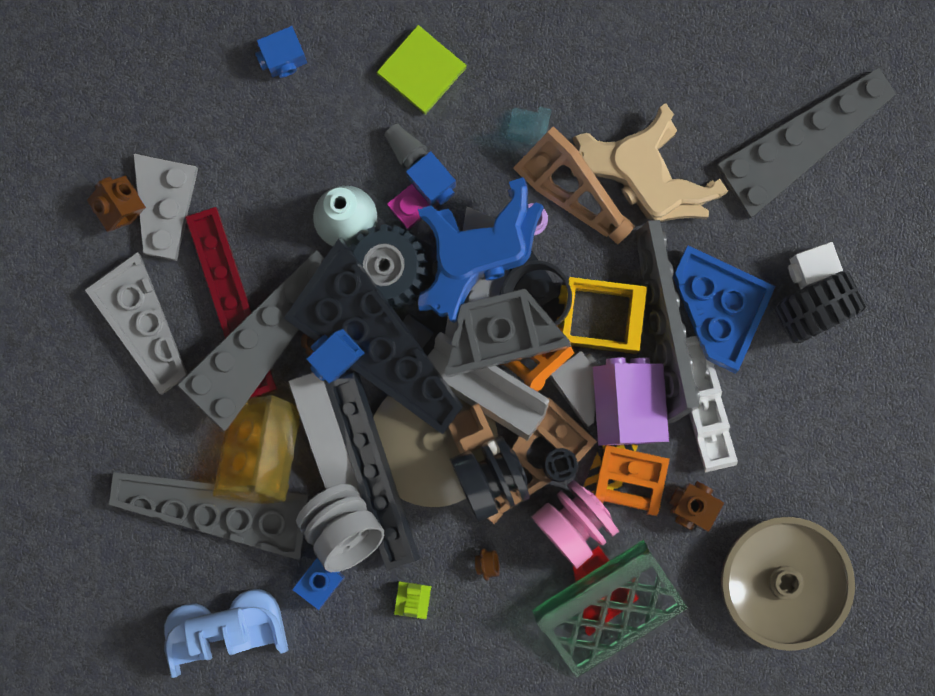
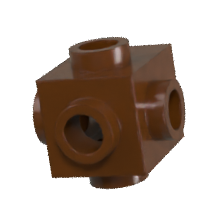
M126 176L113 180L111 177L102 179L94 186L96 190L87 199L93 212L97 215L107 232L131 224L146 208Z
M696 481L694 485L688 483L683 488L679 486L676 488L669 501V504L673 505L670 513L677 516L675 519L677 524L692 531L695 526L702 531L709 532L724 502L712 496L713 489ZM693 500L697 503V509L695 511L691 509V503Z

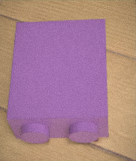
M625 358L606 359V365L593 367L598 446L669 442L663 364H650V358L630 359V363H626Z

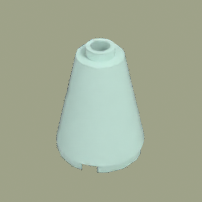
M353 186L334 187L325 192L318 200L313 214L314 226L318 235L331 246H334L338 238H342L348 247H350L351 243L357 245L359 240L356 237L360 233L367 235L369 234L368 228L376 227V207L370 196L359 188Z

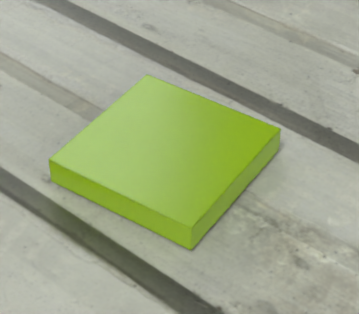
M418 25L377 71V75L426 115L464 72L467 65Z

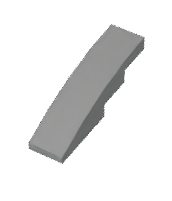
M314 373L290 380L289 384L326 490L340 484H351L357 489L360 497H362L324 381L317 378Z

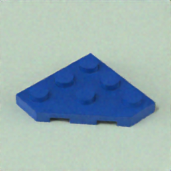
M687 245L673 274V279L705 359L736 374L740 369L775 286Z

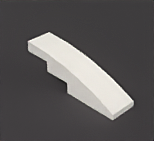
M697 336L686 338L688 354L691 355L693 360L692 374L694 383L700 393L699 408L689 413L704 471L709 472L736 466L738 460L730 437V425L721 399L722 390L714 364L705 359Z

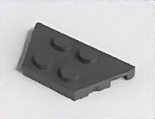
M526 289L461 305L457 319L458 325L454 332L451 344L452 350L448 365L445 368V374L447 377H452L569 348L571 343Z

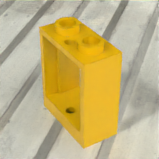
M569 277L568 282L572 291V305L567 317L557 327L569 339L571 346L637 354L640 351L647 287ZM561 285L559 304H564L565 310L568 291L566 285ZM575 290L630 297L625 342L570 335Z

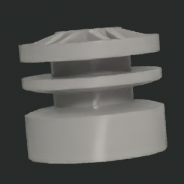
M340 484L319 493L302 508L296 519L297 527L305 535L306 541L314 546L315 555L324 569L329 572H340L362 562L378 548L385 536L384 529L373 513L367 510L365 501L360 498L359 492L351 484Z

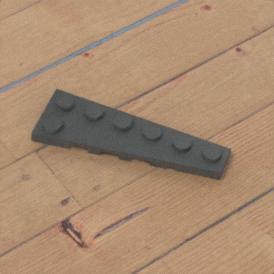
M878 68L721 161L716 167L748 219H750L892 99L896 93L881 69Z
M660 220L647 221L636 232L643 286L647 287L645 302L652 307L648 322L649 334H653L656 338V349L652 353L653 364H663L667 420L668 424H671L699 408L700 393L694 383L692 374L693 360L691 355L688 354L685 341L686 327L681 322L679 312L680 299L674 289L672 279L673 266L668 261L666 251V234L662 231Z
M317 250L178 384L177 387L223 432L228 429L299 329L284 319V317L325 259Z
M113 472L109 505L301 560L304 534L297 527L296 519L302 508L309 502V495Z

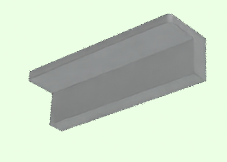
M439 332L435 338L434 349L428 355V358L453 393L471 406L479 403L485 415L528 441L545 418L550 400L497 366L447 377L445 368L449 362L453 339Z

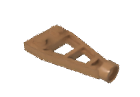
M554 126L513 167L537 192L604 236H609L617 245L635 228V225L620 213L578 150ZM565 165L569 167L579 182V187L576 191H565L552 181V173L559 166ZM585 191L590 192L601 206V211L598 214H594L578 202V198Z
M548 398L550 401L545 418L529 440L526 441L519 436L512 448L522 467L532 475V481L527 485L529 495L551 482L546 477L543 469L534 468L527 461V451L535 438L543 437L555 449L564 448L570 450L576 456L577 462L597 442L550 398ZM510 491L515 505L521 502L517 492ZM502 496L495 498L500 503L498 513L487 518L493 524L503 516L504 512L510 509Z

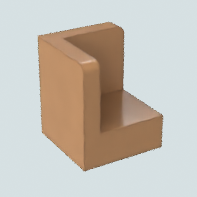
M479 403L459 413L448 427L460 454L468 450L472 452L481 448L485 442L490 444L495 438Z

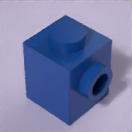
M293 26L257 40L260 51L255 52L262 71L269 68L272 78L275 76L280 78L287 77L295 73L297 67L307 64L305 54Z
M431 151L406 171L407 179L429 205L433 206L437 202L442 205L455 194L453 189L456 187V180Z
M341 329L329 338L325 334L311 346L314 352L307 360L312 364L310 369L314 375L322 381L326 380L330 384L337 380L365 353L344 329Z
M316 558L292 590L319 610L345 576L340 572L325 570L319 559Z

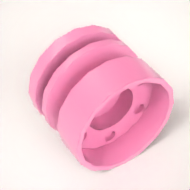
M572 480L567 487L575 496L573 500L560 491L557 493V496L564 506L563 509L558 511L554 506L546 503L531 518L577 569L593 555L586 543L588 538L591 537L600 545H604L606 540L598 530L602 527L612 537L619 530L613 523L609 511L590 490L585 489L575 480Z

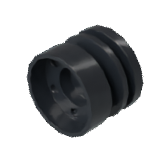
M502 435L494 438L498 451L495 455H493L486 442L482 444L484 460L478 462L470 450L450 458L456 476L478 522L498 513L495 498L502 496L510 508L515 506L510 493L514 489L522 502L530 499L527 477L515 451L505 442Z

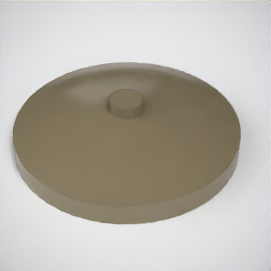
M388 395L377 409L373 418L399 497L406 502L423 507L449 506L466 499L450 462V458L460 453L449 428L442 435ZM458 398L463 405L459 413L471 408V405ZM484 414L494 437H498L495 421ZM493 440L488 446L493 455H495L498 451ZM482 447L472 451L478 462L484 460Z
M777 517L753 525L743 532L732 544L722 567L721 592L728 614L738 628L748 637L762 645L778 650H802L822 643L841 627L853 604L855 577L846 550L828 530L809 520L795 517Z

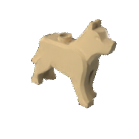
M666 103L658 109L655 119L647 128L622 140L601 142L589 133L580 134L572 138L578 152L594 175L622 183L625 187L621 190L626 200L631 205L637 203L644 215L650 220H660V222L684 218L707 219L709 217V210L702 207V205L719 199L728 192L720 179L716 182L712 180L705 187H702L687 180L671 178L667 166L658 151L677 132L671 120L674 114Z

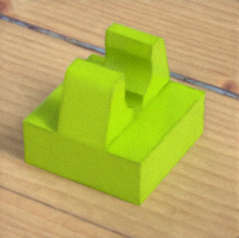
M399 581L394 615L427 619L431 586Z

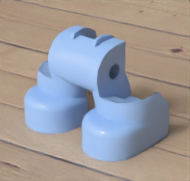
M250 589L239 594L233 600L229 610L211 613L206 607L197 603L182 605L175 608L168 615L164 625V651L171 678L181 675L179 664L197 660H211L212 653L209 642L225 640L229 655L275 643V647L280 653L288 651L279 605L269 592L261 589Z

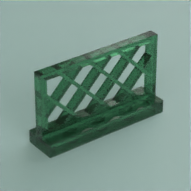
M643 539L532 610L537 625L543 633H546L571 671L578 678L685 611L688 607ZM653 567L657 573L654 586L639 584L640 574ZM662 582L664 583L666 588L661 587ZM619 587L630 589L627 602L610 601L612 591ZM636 590L652 593L649 607L632 605ZM658 594L672 596L676 601V604L666 610L655 608ZM590 605L602 607L599 621L583 619L584 609ZM608 608L624 610L621 625L605 622ZM630 612L647 614L645 623L639 627L627 626ZM562 623L574 624L571 638L558 637L552 629ZM580 625L596 628L593 642L577 640ZM602 630L618 631L617 641L610 645L599 643ZM564 645H568V646H569V647H568V651L566 650V648L564 647ZM574 648L591 649L589 658L577 665L572 658Z

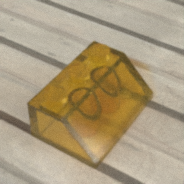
M273 395L249 399L224 433L213 491L214 497L259 504L285 502L289 487L291 464L294 458L296 435L299 428L300 414L297 405Z

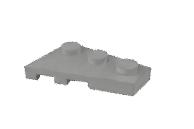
M134 154L137 193L146 207L140 214L143 253L149 256L177 261L198 168L192 165Z

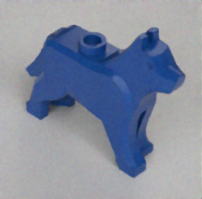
M524 177L509 181L511 189L508 192L511 201L499 213L494 226L491 228L460 231L455 217L449 209L436 211L432 205L418 209L421 219L434 232L438 261L435 281L430 288L419 295L418 307L420 311L433 310L441 317L449 316L450 321L456 323L461 305L464 304L467 295L480 278L485 277L486 280L499 279L505 275V270L519 267L529 259L536 226L544 207L536 202L529 208L527 202L528 188Z

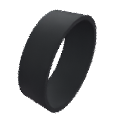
M540 260L528 261L519 267H515L505 278L500 295L513 292L519 279L531 271H551L557 274L567 286L568 300L566 308L560 318L554 322L556 326L562 323L572 305V291L564 273L555 265Z

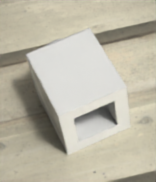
M833 242L796 254L789 259L791 262L788 266L790 276L794 283L798 282L800 289L843 271Z

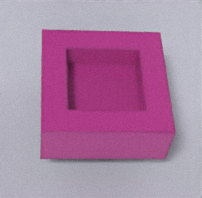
M412 184L387 204L407 230L421 220L418 209L430 206Z

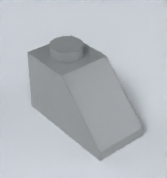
M581 351L562 364L549 378L584 427L587 428L594 423L596 406L593 367L599 365L591 354L585 356Z

